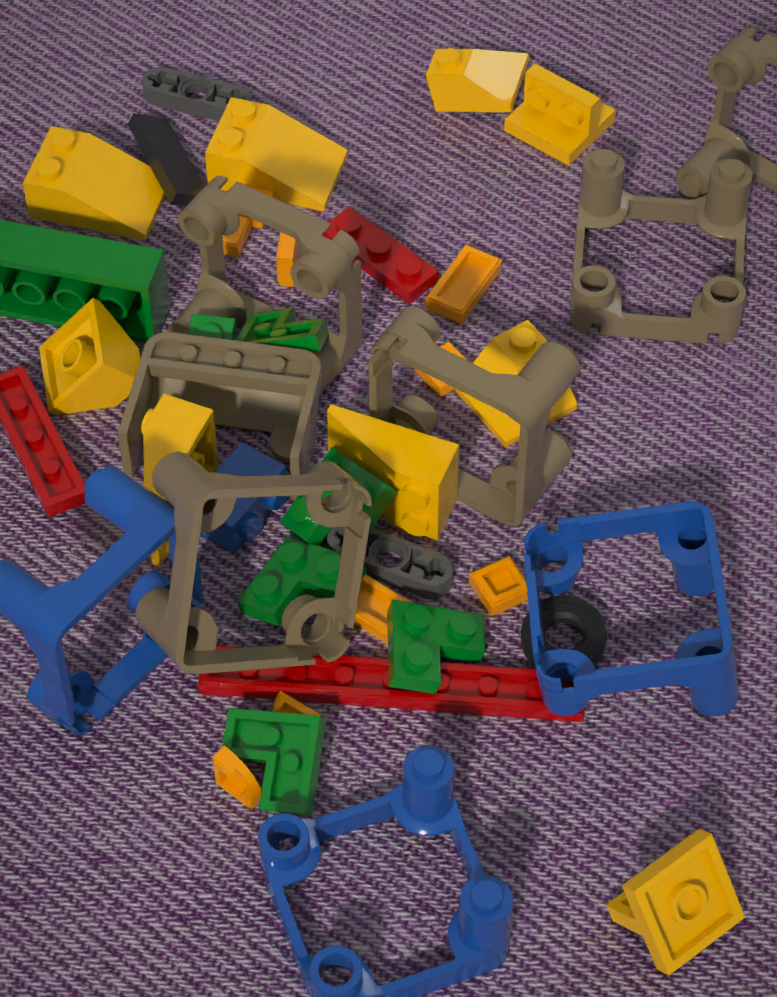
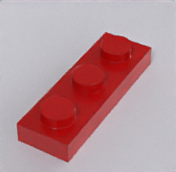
M351 207L346 208L328 222L331 224L330 227L322 235L332 240L341 229L348 233L355 240L359 248V254L352 263L356 260H361V270L408 304H411L439 281L438 269Z

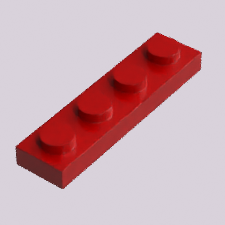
M22 365L0 373V424L47 517H52L85 504V484L24 366Z

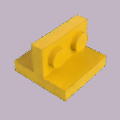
M533 64L525 72L524 102L505 118L504 131L569 166L615 122L616 109L602 103L600 97L537 64Z
M702 829L696 830L622 885L624 892L606 904L613 922L643 936L656 969L667 975H671L745 918L713 835Z

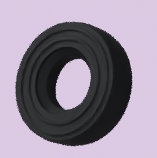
M559 595L541 600L545 651L557 650L546 640V631L555 624H570L576 627L582 635L579 645L571 650L583 653L596 666L604 653L607 638L605 623L598 610L590 603L573 596ZM528 611L522 623L521 645L527 660L536 668Z

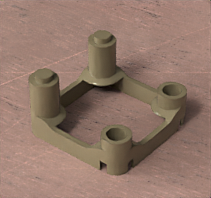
M744 28L709 60L707 65L708 74L718 87L714 114L704 144L677 171L676 181L684 196L696 199L707 195L711 168L716 162L723 159H737L746 163L752 170L753 180L777 192V164L748 150L744 141L730 130L736 92L744 85H753L760 82L765 76L767 63L777 67L776 37L767 33L759 42H756L751 38L758 32V29Z
M597 149L589 152L584 157L582 163L570 300V319L573 326L581 332L589 333L590 323L601 324L600 335L707 344L708 334L718 333V344H726L732 341L738 334L746 298L744 287V249L747 206L753 178L751 168L746 163L737 159H723L716 162L710 171L707 195L696 199L638 196L622 189L625 163L620 154L609 149ZM624 219L698 224L704 232L711 236L734 239L733 277L716 276L709 279L704 284L703 291L693 300L691 317L689 318L622 312V296L615 287V277L611 271L597 265L582 268L585 228L606 229L620 224ZM586 289H598L600 291L592 292ZM716 299H725L730 302H720Z
M216 176L178 215V223L184 234L190 240L199 244L202 267L197 285V295L170 324L168 332L189 334L191 314L235 318L237 320L236 326H244L251 313L277 310L233 289L226 282L222 235H232L238 230L239 214L250 217L298 241L300 258L291 267L290 273L292 280L302 292L316 299H324L333 289L338 290L340 334L338 335L328 330L329 334L321 350L315 354L321 363V396L362 344L361 260H356L351 265V262L359 254L358 245L342 229L332 240L322 236L330 227V223L238 181L225 192L221 188L228 181V178Z
M415 306L406 307L370 349L369 354L373 356L368 360L369 416L430 435L438 426L439 419L434 408L418 396L406 395L397 405L393 404V360L407 367L419 369L507 414L520 424L519 452L509 466L496 467L491 473L490 483L484 482L458 468L457 500L505 525H520L572 457L566 438L556 431L545 429L551 408L580 372V364L575 352L566 344L546 342L541 345L518 375L494 374L437 346L436 342L440 339L441 332L436 320L421 308Z
M182 452L170 453L160 459L154 468L152 481L156 491L174 507L176 544L170 589H153L140 599L136 608V620L140 627L179 669L188 674L316 665V661L312 656L320 655L327 663L341 657L348 649L351 641L343 634L344 624L354 629L371 517L362 511L363 503L367 506H372V498L369 492L338 465L327 461L317 463L306 474L236 476L210 473L191 456ZM334 490L332 494L321 499L323 491ZM303 495L308 513L316 523L324 527L345 528L334 597L318 599L312 595H303L292 600L285 608L282 616V626L286 632L285 644L216 649L217 626L215 620L207 611L198 607H191L200 534L208 533L221 526L233 511L236 498ZM317 614L314 623L309 628L301 630L307 618Z

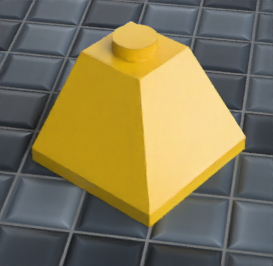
M436 49L426 73L435 111L511 112L530 60L528 53L481 49Z
M95 298L86 303L39 347L48 413L57 416L115 407L130 395L141 359L139 348L104 305Z
M526 320L492 338L473 364L494 374L518 375L541 345L548 341L529 320ZM570 386L551 408L547 425L577 409V402ZM455 388V392L505 448L519 441V423L515 422L507 414Z

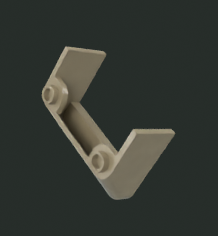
M162 332L152 336L144 346L118 430L124 472L134 478L143 448V434L141 433L143 418L150 408L154 409L164 393L213 409L215 425L271 432L270 450L273 456L279 461L290 463L291 475L306 474L310 468L315 446L321 387V363L319 358L308 350L174 332ZM292 496V501H295L297 496Z

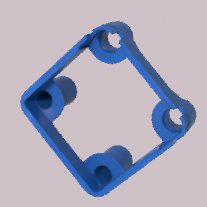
M113 465L97 469L89 476L84 487L85 503L93 511L125 532V534L79 577L72 581L49 587L13 560L4 559L0 561V615L23 631L27 643L38 659L40 672L30 684L27 699L47 716L76 736H82L92 729L91 725L80 718L86 711L102 721L168 657L144 631L141 641L94 684L88 672L77 671L72 673L67 669L62 647L63 636L167 539L169 540L173 568L176 544L174 507ZM197 554L192 597L198 602H202L204 598L199 556ZM156 570L145 573L130 591L127 604L129 609L136 613L140 599L153 589H170L171 578L168 579ZM191 600V607H198L204 610V607Z
M680 502L556 520L559 531L547 532L545 523L538 524L529 530L524 541L526 550L524 562L532 649L541 695L545 706L550 712L560 716H570L584 709L589 700L602 694L667 685L689 687L690 698L694 708L704 715L718 717L734 709L738 702L739 690L733 641L714 517L708 507L698 502ZM657 532L660 549L672 563L673 576L677 588L690 596H702L713 590L715 591L720 628L701 630L689 635L677 648L674 660L595 670L592 661L586 655L576 650L557 649L545 651L539 591L545 594L557 595L566 592L574 585L577 580V572L583 562L582 543L585 541ZM550 563L565 565L555 572L541 571L544 566ZM561 682H573L574 687L562 688Z
M427 745L412 750L405 758L403 764V784L381 797L314 819H300L296 815L288 813L275 814L266 819L261 825L258 840L261 866L266 876V886L308 996L420 997L491 972L502 966L507 959L513 909L512 892L504 881L498 877L486 875L453 795V759L440 747ZM396 817L405 829L414 834L434 836L449 832L469 877V881L461 890L459 910L455 912L448 926V940L455 959L377 986L367 964L347 947L329 946L309 958L283 887L305 879L314 871L320 859V841ZM290 838V843L295 847L290 850L280 851L279 841ZM332 967L346 968L352 974L350 980L340 986L328 985L320 978L325 970Z

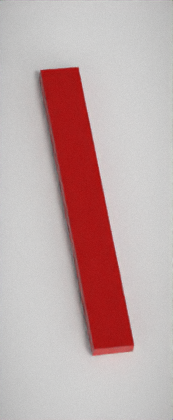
M216 646V649H221V650H222V649L243 648V647ZM320 655L312 656L316 661V665L200 674L198 681L199 694L275 700L280 691L301 702L583 722L584 709L570 716H560L550 712L545 706L541 695L536 669L440 662L441 684L436 694L389 687L388 658L342 655L335 661L328 663ZM561 682L562 688L574 687L573 682Z

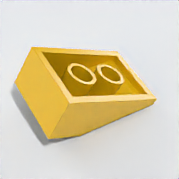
M231 97L205 151L207 182L209 184L216 176H224L228 178V181L221 188L223 191H228L238 181L247 185L275 190V199L286 204L324 212L347 159L348 150L268 104Z
M54 126L50 127L23 181L29 218L146 241L166 197L149 165L90 133Z
M163 393L154 409L150 408L146 412L141 425L144 447V486L162 499L164 498L153 486L152 474L157 463L166 455L174 452L186 453L210 473H214L219 466L213 409ZM168 539L151 554L153 565L161 567L170 551Z
M330 404L327 410L328 452L333 447L397 491L382 514L392 525L403 529L413 536H424L438 541L457 501L459 444Z

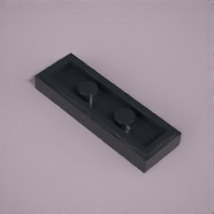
M133 113L128 126L169 203L186 207L204 188V185L170 123L164 118Z

